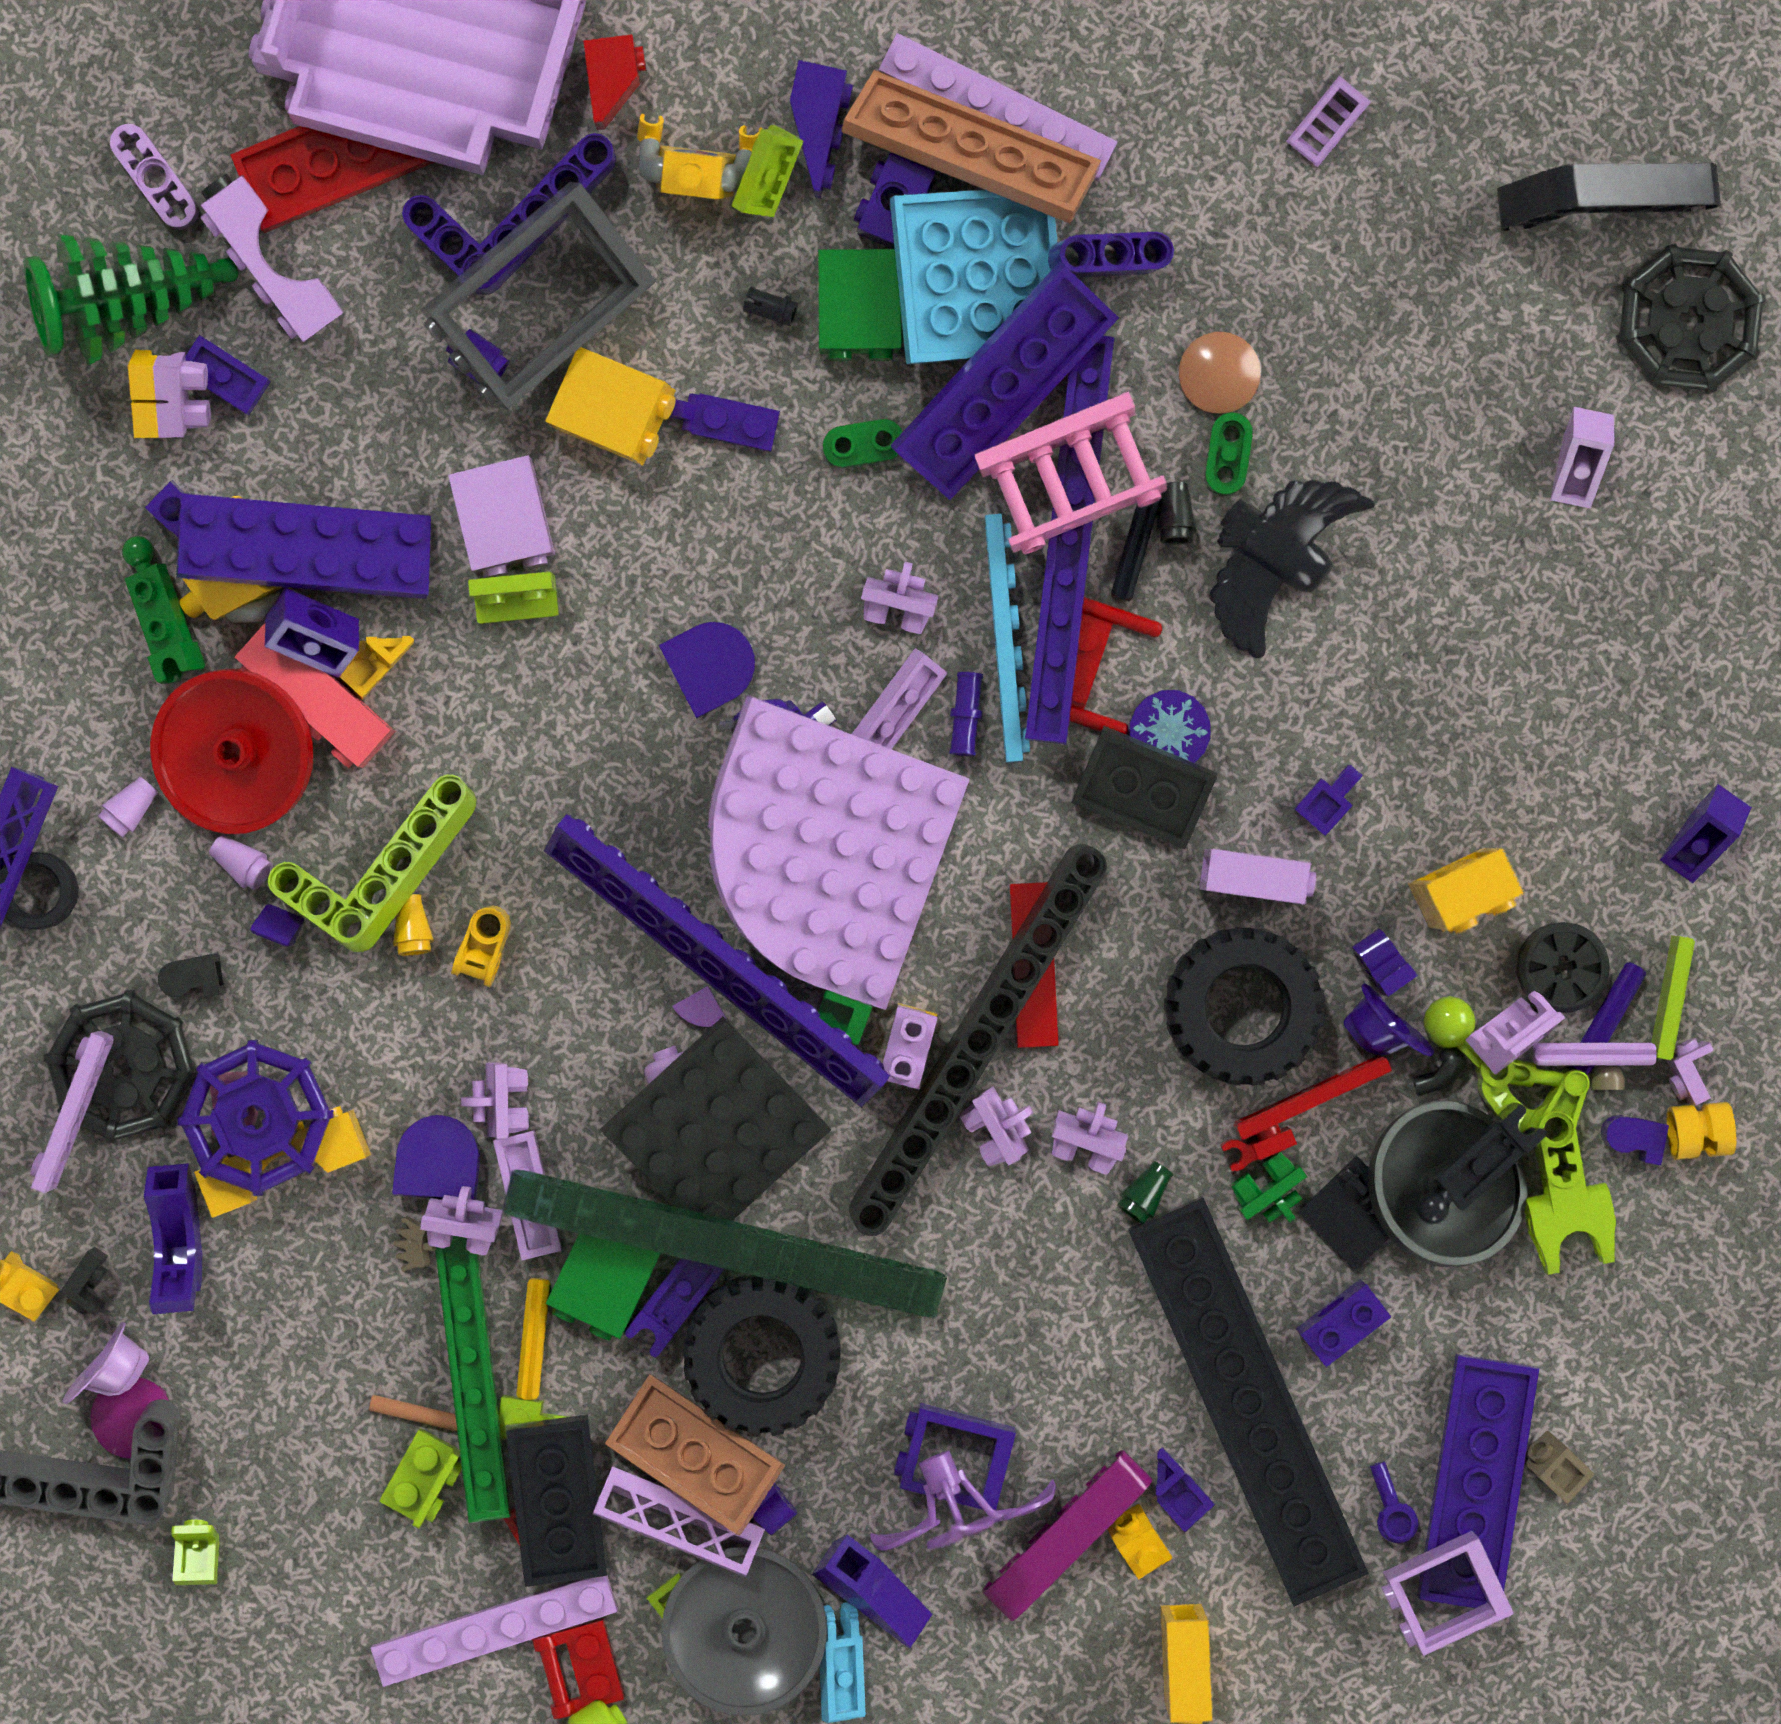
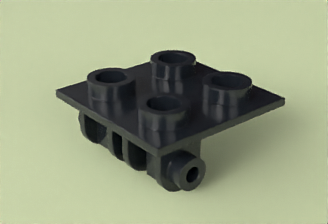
M1357 1155L1298 1211L1355 1271L1389 1239L1381 1227L1371 1204L1368 1188L1369 1167Z

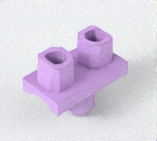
M905 562L902 573L886 569L883 581L867 577L861 599L865 600L864 620L885 624L890 606L905 610L901 624L902 629L921 634L928 618H933L939 595L924 592L923 588L926 579L910 575L913 563Z
M499 1062L486 1063V1096L485 1081H472L473 1096L461 1097V1106L473 1107V1122H485L486 1106L488 1137L507 1139L509 1138V1133L528 1130L527 1108H508V1092L527 1091V1070L507 1067V1064Z
M992 1086L972 1100L973 1104L960 1114L962 1122L970 1132L985 1125L993 1139L979 1147L980 1153L988 1166L1005 1161L1009 1166L1029 1151L1023 1137L1031 1133L1024 1120L1034 1113L1030 1105L1018 1109L1012 1097L1001 1101L995 1088Z
M1098 1102L1094 1112L1079 1107L1076 1116L1059 1110L1052 1137H1054L1052 1155L1066 1161L1073 1160L1077 1147H1082L1092 1151L1088 1167L1106 1175L1110 1172L1116 1160L1122 1162L1126 1152L1125 1146L1128 1135L1115 1130L1118 1121L1104 1116L1106 1104Z
M462 1186L459 1197L444 1195L443 1200L430 1197L426 1213L421 1219L420 1230L427 1231L429 1246L449 1247L453 1236L467 1238L466 1250L470 1253L486 1255L491 1242L494 1243L502 1222L503 1210L485 1207V1202L472 1200L471 1187Z

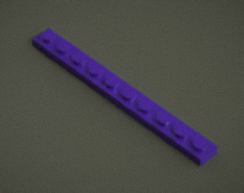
M1102 336L1069 372L1063 418L1108 400L1114 337ZM1104 429L1091 433L1092 439L1089 440L1099 466ZM1068 443L1060 446L1057 473L1074 512L1094 504L1096 500L1074 447L1070 448ZM1052 508L1051 521L1058 518L1054 508ZM1093 521L1049 538L1025 740L1067 745Z

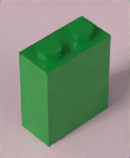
M818 249L819 353L827 354V360L851 361L852 354H869L870 361L893 360V354H901V307L895 249Z
M590 1211L546 1304L553 1307L551 1313L562 1320L574 1323L575 1319L591 1325L589 1331L600 1338L611 1341L614 1336L621 1339L665 1245Z

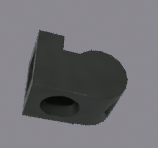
M218 953L165 964L158 974L160 989L170 997L189 995L197 987H202L204 997L226 993Z

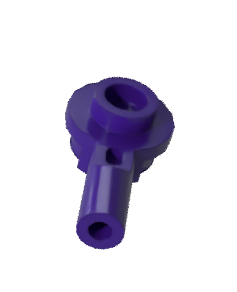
M1382 1461L1370 1465L1384 1506L1378 1514V1529L1381 1535L1388 1541L1404 1543L1412 1539L1417 1532L1418 1517L1413 1508L1408 1504L1399 1502L1386 1462Z

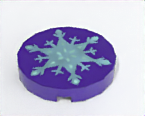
M1161 690L1147 696L1135 708L1129 722L1130 737L1195 763L1205 753L1210 741L1211 722L1205 708L1193 696L1179 690Z

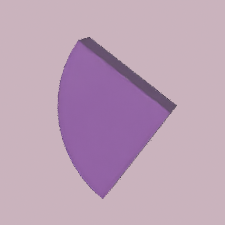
M709 986L672 1006L684 1020L697 1026L711 1027L722 1016L728 1021Z

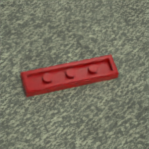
M1048 882L1010 884L1012 940ZM1048 924L1037 926L1033 932L1035 944H1044L1051 937V928ZM1054 958L1016 1018L1017 1048L1059 1046ZM1020 959L1013 964L1014 979H1022L1029 974L1030 964L1028 960Z
M1376 1055L1236 1120L1233 1126L1239 1138L1245 1140L1387 1074L1392 1069L1386 1057Z

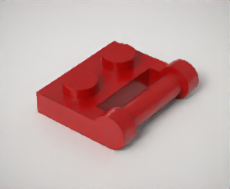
M604 1618L532 1639L535 1652H540L553 1704L550 1708L553 1719L571 1716L595 1700H601L605 1704L624 1700L625 1695ZM565 1643L567 1644L580 1692L579 1697L569 1699L555 1648Z

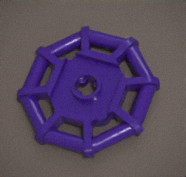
M248 1040L247 1045L209 1063L204 1064L201 1062L196 1068L198 1073L182 1116L177 1118L178 1126H182L201 1168L199 1173L204 1178L212 1177L252 1192L253 1196H263L264 1191L304 1172L310 1174L315 1169L313 1163L329 1120L334 1118V1111L329 1109L310 1068L312 1065L311 1061L306 1057L300 1059L261 1045L258 1040ZM259 1062L289 1073L281 1082L259 1075ZM247 1063L248 1075L227 1085L219 1078L220 1075ZM295 1081H299L312 1111L298 1110L289 1090ZM212 1085L219 1091L215 1108L212 1109L210 1116H199L209 1088ZM252 1106L257 1111L264 1110L266 1115L262 1120L263 1126L259 1129L255 1125L247 1126L244 1121L249 1116L248 1109ZM312 1119L303 1146L299 1152L291 1145L292 1139L297 1132V1125L299 1120ZM210 1124L215 1133L220 1148L214 1155L200 1125ZM284 1151L292 1159L266 1173L262 1172V1161ZM228 1154L251 1161V1174L222 1164V1161Z

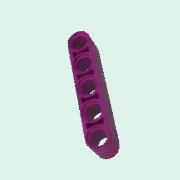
M1120 1450L1114 1455L1117 1459L1108 1468L1104 1465L1086 1483L1088 1488L1080 1496L1075 1494L1057 1512L1059 1517L1051 1525L1046 1523L1028 1541L1030 1546L1022 1554L1017 1552L999 1571L1001 1575L993 1583L989 1581L984 1586L982 1593L1010 1621H1014L1023 1614L1151 1484L1152 1478L1124 1450Z

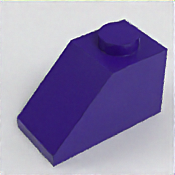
M1717 784L1694 809L1661 856L1660 861L1694 883L1741 835L1752 807Z

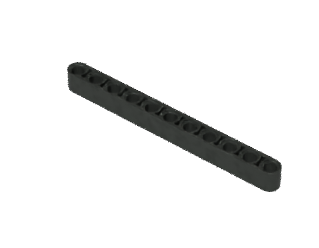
M1076 844L1070 847L1064 854L1015 937L1008 945L851 1200L849 1215L856 1228L862 1234L877 1236L883 1233L895 1217L1105 876L1107 861L1099 850L1087 844ZM1090 853L1094 859L1093 868L1086 874H1079L1076 869L1077 860L1080 856ZM1070 889L1072 893L1071 904L1064 909H1057L1054 901L1056 894L1060 890ZM1041 924H1048L1051 928L1050 939L1044 944H1035L1033 940L1034 930ZM1020 959L1028 960L1030 964L1029 974L1025 978L1014 979L1011 975L1013 964ZM997 995H1006L1008 998L1006 1009L999 1014L991 1013L989 1008L991 1000ZM976 1030H985V1043L979 1048H969V1035ZM954 1065H963L965 1067L963 1079L957 1083H948L946 1080L947 1071ZM933 1100L943 1101L944 1108L938 1117H925L924 1110L929 1102ZM918 1135L922 1137V1145L916 1152L907 1153L903 1151L904 1141L909 1136ZM890 1170L901 1172L900 1181L896 1186L886 1188L881 1185L882 1177L886 1172ZM869 1205L879 1207V1215L874 1221L867 1223L860 1221V1213L865 1207Z

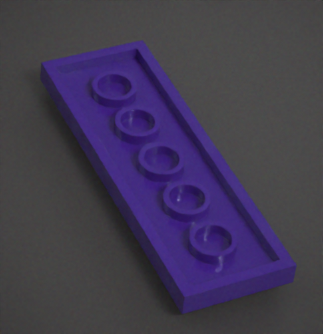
M1059 262L890 446L944 496L951 500L979 470L974 455L1004 443L1119 317L1063 263Z
M181 493L176 578L426 599L429 595L431 516Z
M1456 1354L1424 1553L1473 1531L1479 1538L1504 1591L1539 1368ZM1465 1553L1420 1574L1417 1597L1420 1600L1477 1608L1487 1603Z

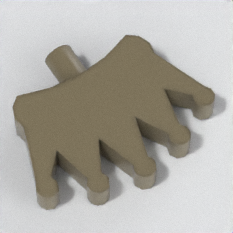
M409 1216L403 1217L402 1223H406L409 1228H398L396 1233L398 1235L401 1234L407 1240L394 1242L395 1247L406 1250V1252L396 1255L398 1260L402 1259L409 1262L407 1265L402 1266L401 1270L406 1272L417 1267L429 1266L431 1262L428 1251H435L436 1247L429 1246L427 1231L420 1230V1222Z

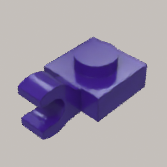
M1348 764L1331 785L1320 778L1293 809L1326 836L1353 806L1344 796L1363 775L1352 765Z

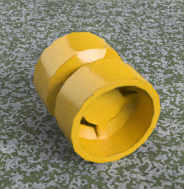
M1728 1102L1705 1103L1700 1110H1697L1693 1105L1671 1106L1667 1109L1666 1123L1669 1125L1667 1133L1668 1145L1674 1160L1698 1158L1702 1151H1705L1709 1157L1728 1156L1735 1153L1736 1126L1733 1111Z

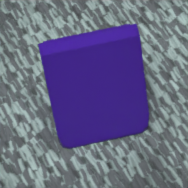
M268 903L253 922L250 930L253 934L285 947L295 945L304 923V918Z

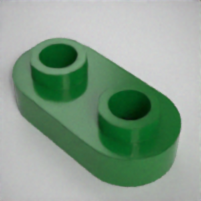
M1230 412L1223 414L1215 421L1210 432L1204 479L1208 488L1221 496L1236 493L1244 485L1247 477L1253 429L1249 420L1239 413ZM1232 427L1238 431L1239 436L1235 442H1228L1224 438L1223 433L1226 428ZM1228 468L1232 472V480L1227 483L1221 482L1217 476L1219 469Z
M888 419L837 426L826 434L823 441V452L828 462L839 468L890 461L899 455L890 445L903 431L898 424ZM886 432L891 436L892 441L888 446L882 447L877 444L876 437L879 433ZM840 439H846L851 443V449L847 453H839L836 450L835 445Z

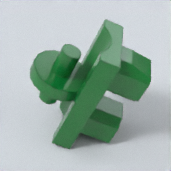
M1281 1152L1268 1156L1261 1162L1273 1179L1266 1186L1260 1189L1248 1172L1230 1184L1235 1198L1240 1203L1236 1207L1247 1220L1274 1202L1275 1205L1262 1213L1266 1220L1271 1223L1283 1215L1291 1223L1296 1217L1290 1208L1303 1199L1296 1190L1283 1199L1281 1196L1307 1178V1175L1299 1165H1293L1288 1158Z

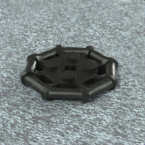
M1673 243L1666 245L1663 253L1631 278L1626 277L1623 281L1622 287L1625 289L1620 331L1616 335L1617 343H1622L1651 380L1650 385L1656 388L1659 385L1705 390L1706 394L1716 392L1717 387L1749 361L1757 360L1761 353L1758 349L1762 309L1763 303L1767 302L1765 293L1760 294L1734 261L1732 252L1726 249L1723 252L1683 248ZM1682 264L1712 267L1713 270L1708 279L1684 276ZM1667 269H1671L1674 280L1661 291L1655 293L1646 287ZM1722 273L1743 300L1731 302L1727 292L1719 287L1717 281ZM1641 297L1650 302L1647 327L1636 329ZM1689 308L1695 309L1696 315L1701 316V323L1695 324L1693 330H1688L1687 323L1680 321V315L1686 314ZM1746 308L1741 341L1731 335L1734 311ZM1650 336L1653 341H1656L1661 348L1660 350L1665 355L1660 364L1639 338ZM1726 345L1736 351L1713 370L1710 368L1708 357L1722 346ZM1674 359L1697 362L1700 373L1669 370V367Z
M125 990L124 994L81 1006L77 1003L69 1009L71 1012L49 1053H44L43 1062L48 1064L59 1104L57 1112L60 1114L71 1086L65 1064L75 1065L78 1068L80 1061L75 1059V1056L66 1054L80 1029L84 1027L89 1035L92 1032L102 1031L113 1035L114 1041L92 1095V1099L110 1108L109 1120L107 1121L87 1109L81 1125L104 1137L106 1143L113 1144L118 1139L158 1128L166 1130L171 1126L170 1120L198 1073L194 1071L181 1026L184 1024L179 1016L175 1018L135 995L133 990ZM122 1011L121 1024L99 1030L91 1020ZM133 1013L161 1028L160 1031L151 1036L133 1026ZM166 1037H168L176 1069L166 1068L161 1058L159 1043ZM122 1056H126L129 1059L127 1066L131 1068L130 1074L123 1073L119 1077L114 1076V1067L110 1065L112 1059L119 1060ZM162 1078H175L160 1106H158L152 1096ZM143 1103L150 1113L120 1122L121 1109Z

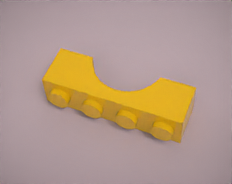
M341 1106L330 1109L334 1111V1118L329 1120L315 1158V1162L327 1173L371 1155L354 1109L343 1113ZM303 1121L298 1123L297 1132L291 1142V1145L299 1152L309 1127H304ZM282 1151L263 1160L262 1172L275 1158L287 1154ZM227 1155L222 1161V1164L251 1174V1161L236 1155L230 1158ZM200 1170L194 1172L212 1218L257 1200V1196H253L252 1192L212 1177L204 1178L199 1173Z

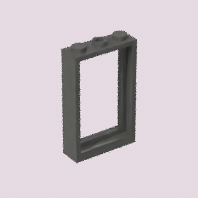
M569 182L421 308L420 311L427 318L423 323L427 331L439 343L444 339L454 351L449 355L453 363L465 375L471 372L479 382L475 389L483 400L491 407L496 404L499 407L509 409L657 281L582 184ZM567 213L621 284L504 383L449 313Z

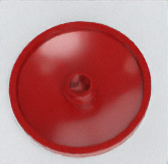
M220 669L191 678L181 684L167 697L157 713L153 724L150 756L159 787L171 805L180 814L194 824L214 832L243 834L257 831L273 824L295 807L304 794L311 777L313 743L309 726L302 711L293 698L279 685L254 672L240 669Z

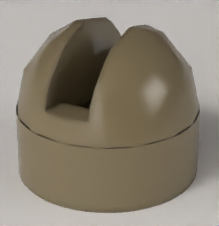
M1617 1065L1597 1066L1591 1075V1090H1625L1624 1073H1622V1070Z

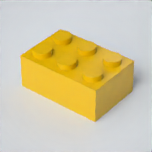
M1481 848L1408 883L1428 927L1441 929L1442 932L1448 931L1451 933L1455 931V934L1477 925L1478 920L1476 917L1483 913H1486V915L1493 913V916L1515 907L1516 902L1514 898L1524 894L1502 848Z

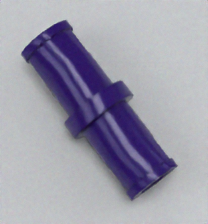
M957 672L955 708L950 710V717L954 718L949 754L974 757L976 755L978 721L982 720L983 711L979 710L983 674Z

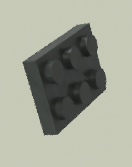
M1103 726L1071 803L1186 849L1215 784L1218 772Z

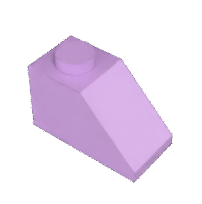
M1578 407L1573 408L1563 436L1551 494L1552 501L1591 509L1614 447V415Z

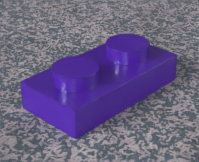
M200 335L185 356L186 361L207 364L208 385L206 388L247 415L251 414L271 382Z

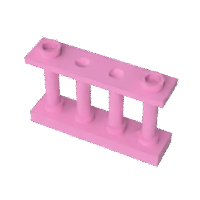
M1129 392L974 455L982 478L991 475L992 479L998 480L1018 529V535L1008 538L1013 553L1022 550L1023 554L1035 552L1046 546L1044 540L1135 503L1139 507H1145L1162 498L1160 493L1167 491L1166 480L1163 475L1150 480L1128 427V424L1131 422L1129 418L1136 415L1135 405ZM1107 428L1108 432H1113L1135 486L1113 496L1109 491L1089 442L1092 439L1091 433ZM1067 443L1070 448L1074 447L1096 500V503L1074 512L1051 459V456L1054 454L1052 449ZM1028 459L1031 463L1036 464L1058 517L1037 527L1033 525L1012 473L1015 470V464Z

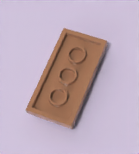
M649 1374L605 1442V1445L733 1533L741 1536L782 1472L785 1464L738 1432L724 1428L725 1423L717 1418L712 1420L704 1413L705 1410L657 1377Z

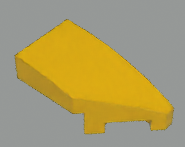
M402 636V638L366 637V641H359V651L337 679L362 701L414 644V639L411 636Z

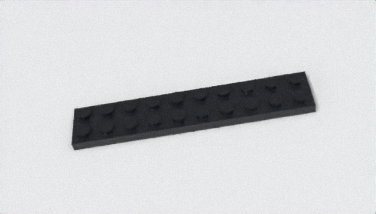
M1201 1196L1146 1220L1144 1224L1139 1223L1128 1228V1232L1293 1606L1295 1607L1369 1574L1204 1197Z

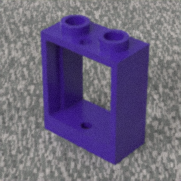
M920 1403L917 1413L909 1412L904 1435L911 1437L907 1452L899 1451L894 1469V1475L900 1476L899 1488L926 1495L923 1485L927 1484L926 1480L913 1477L927 1421L995 1438L981 1496L996 1510L1016 1435L1015 1427ZM961 1489V1492L953 1495L956 1503L983 1510L967 1490Z

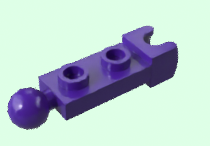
M724 1223L718 1228L709 1229L706 1235L707 1245L704 1249L693 1242L624 1331L625 1336L633 1338L642 1329L652 1330L655 1334V1342L650 1348V1355L657 1358L726 1268L716 1259L719 1255L729 1254L735 1249L738 1243L736 1230L731 1225Z

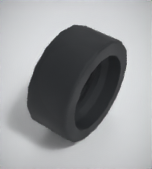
M31 852L25 869L37 866L51 871L59 881L61 888L60 898L55 907L49 912L34 915L21 910L13 896L5 918L20 928L40 930L56 926L70 916L77 903L79 887L75 873L66 861L51 853ZM6 864L0 870V884L5 882L8 875Z

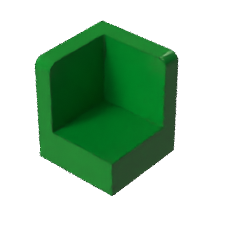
M826 990L818 1012L821 1020L831 1028L836 1027L843 1030L851 1038L853 1044L859 1045L873 1006Z

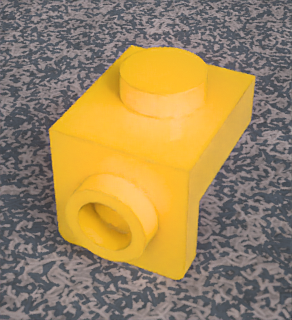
M11 1251L4 1260H0V1303L35 1322L60 1289L51 1279L23 1264L20 1255Z
M1136 1504L1123 1512L1107 1529L1117 1549L1138 1580L1173 1559L1140 1504Z

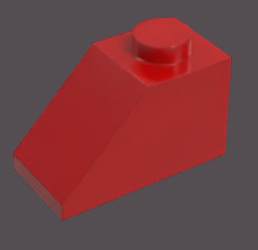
M632 34L583 40L593 120L597 130L606 129L640 85L639 72L646 71L643 46H635Z

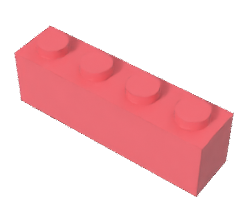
M265 623L235 656L243 664L240 670L262 675L284 689L302 711L309 726L311 736L318 741L322 737L326 738L335 746L331 753L348 768L353 764L364 768L396 732L334 676L266 648Z

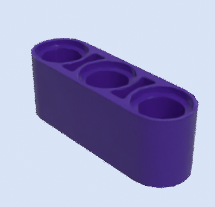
M1161 232L1074 235L1052 246L1048 254V263L1052 270L1061 262L1076 277L1142 275L1167 266L1173 258L1174 247L1170 238ZM1146 243L1155 249L1156 260L1154 263L1148 261L1144 255ZM1106 245L1113 247L1117 253L1115 265L1108 262L1105 258L1104 251ZM1067 247L1073 248L1078 255V264L1076 266L1069 264L1065 258Z

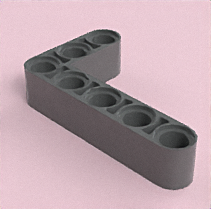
M164 1399L151 1401L145 1407L133 1431L130 1469L0 1450V1504L140 1525H152L162 1518L174 1493L180 1414L177 1407ZM150 1421L158 1422L164 1429L154 1427ZM147 1459L156 1460L160 1466L151 1464ZM23 1478L30 1479L34 1484L27 1483ZM63 1484L71 1485L75 1490H70ZM104 1490L112 1491L116 1496L108 1495ZM145 1496L153 1497L157 1502H151Z

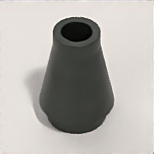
M1184 482L1166 483L1167 491L1163 493L1156 532L1160 534V542L1168 545L1193 542V533L1197 532L1188 494V484Z

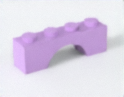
M240 176L201 205L206 211L201 216L205 225L215 237L221 233L232 246L226 251L240 271L246 268L250 270L257 282L252 284L253 289L266 305L272 301L283 314L277 320L291 339L298 335L304 342L344 312L319 278L305 281L288 279L275 272L267 264L260 250L259 230L268 209L244 176Z

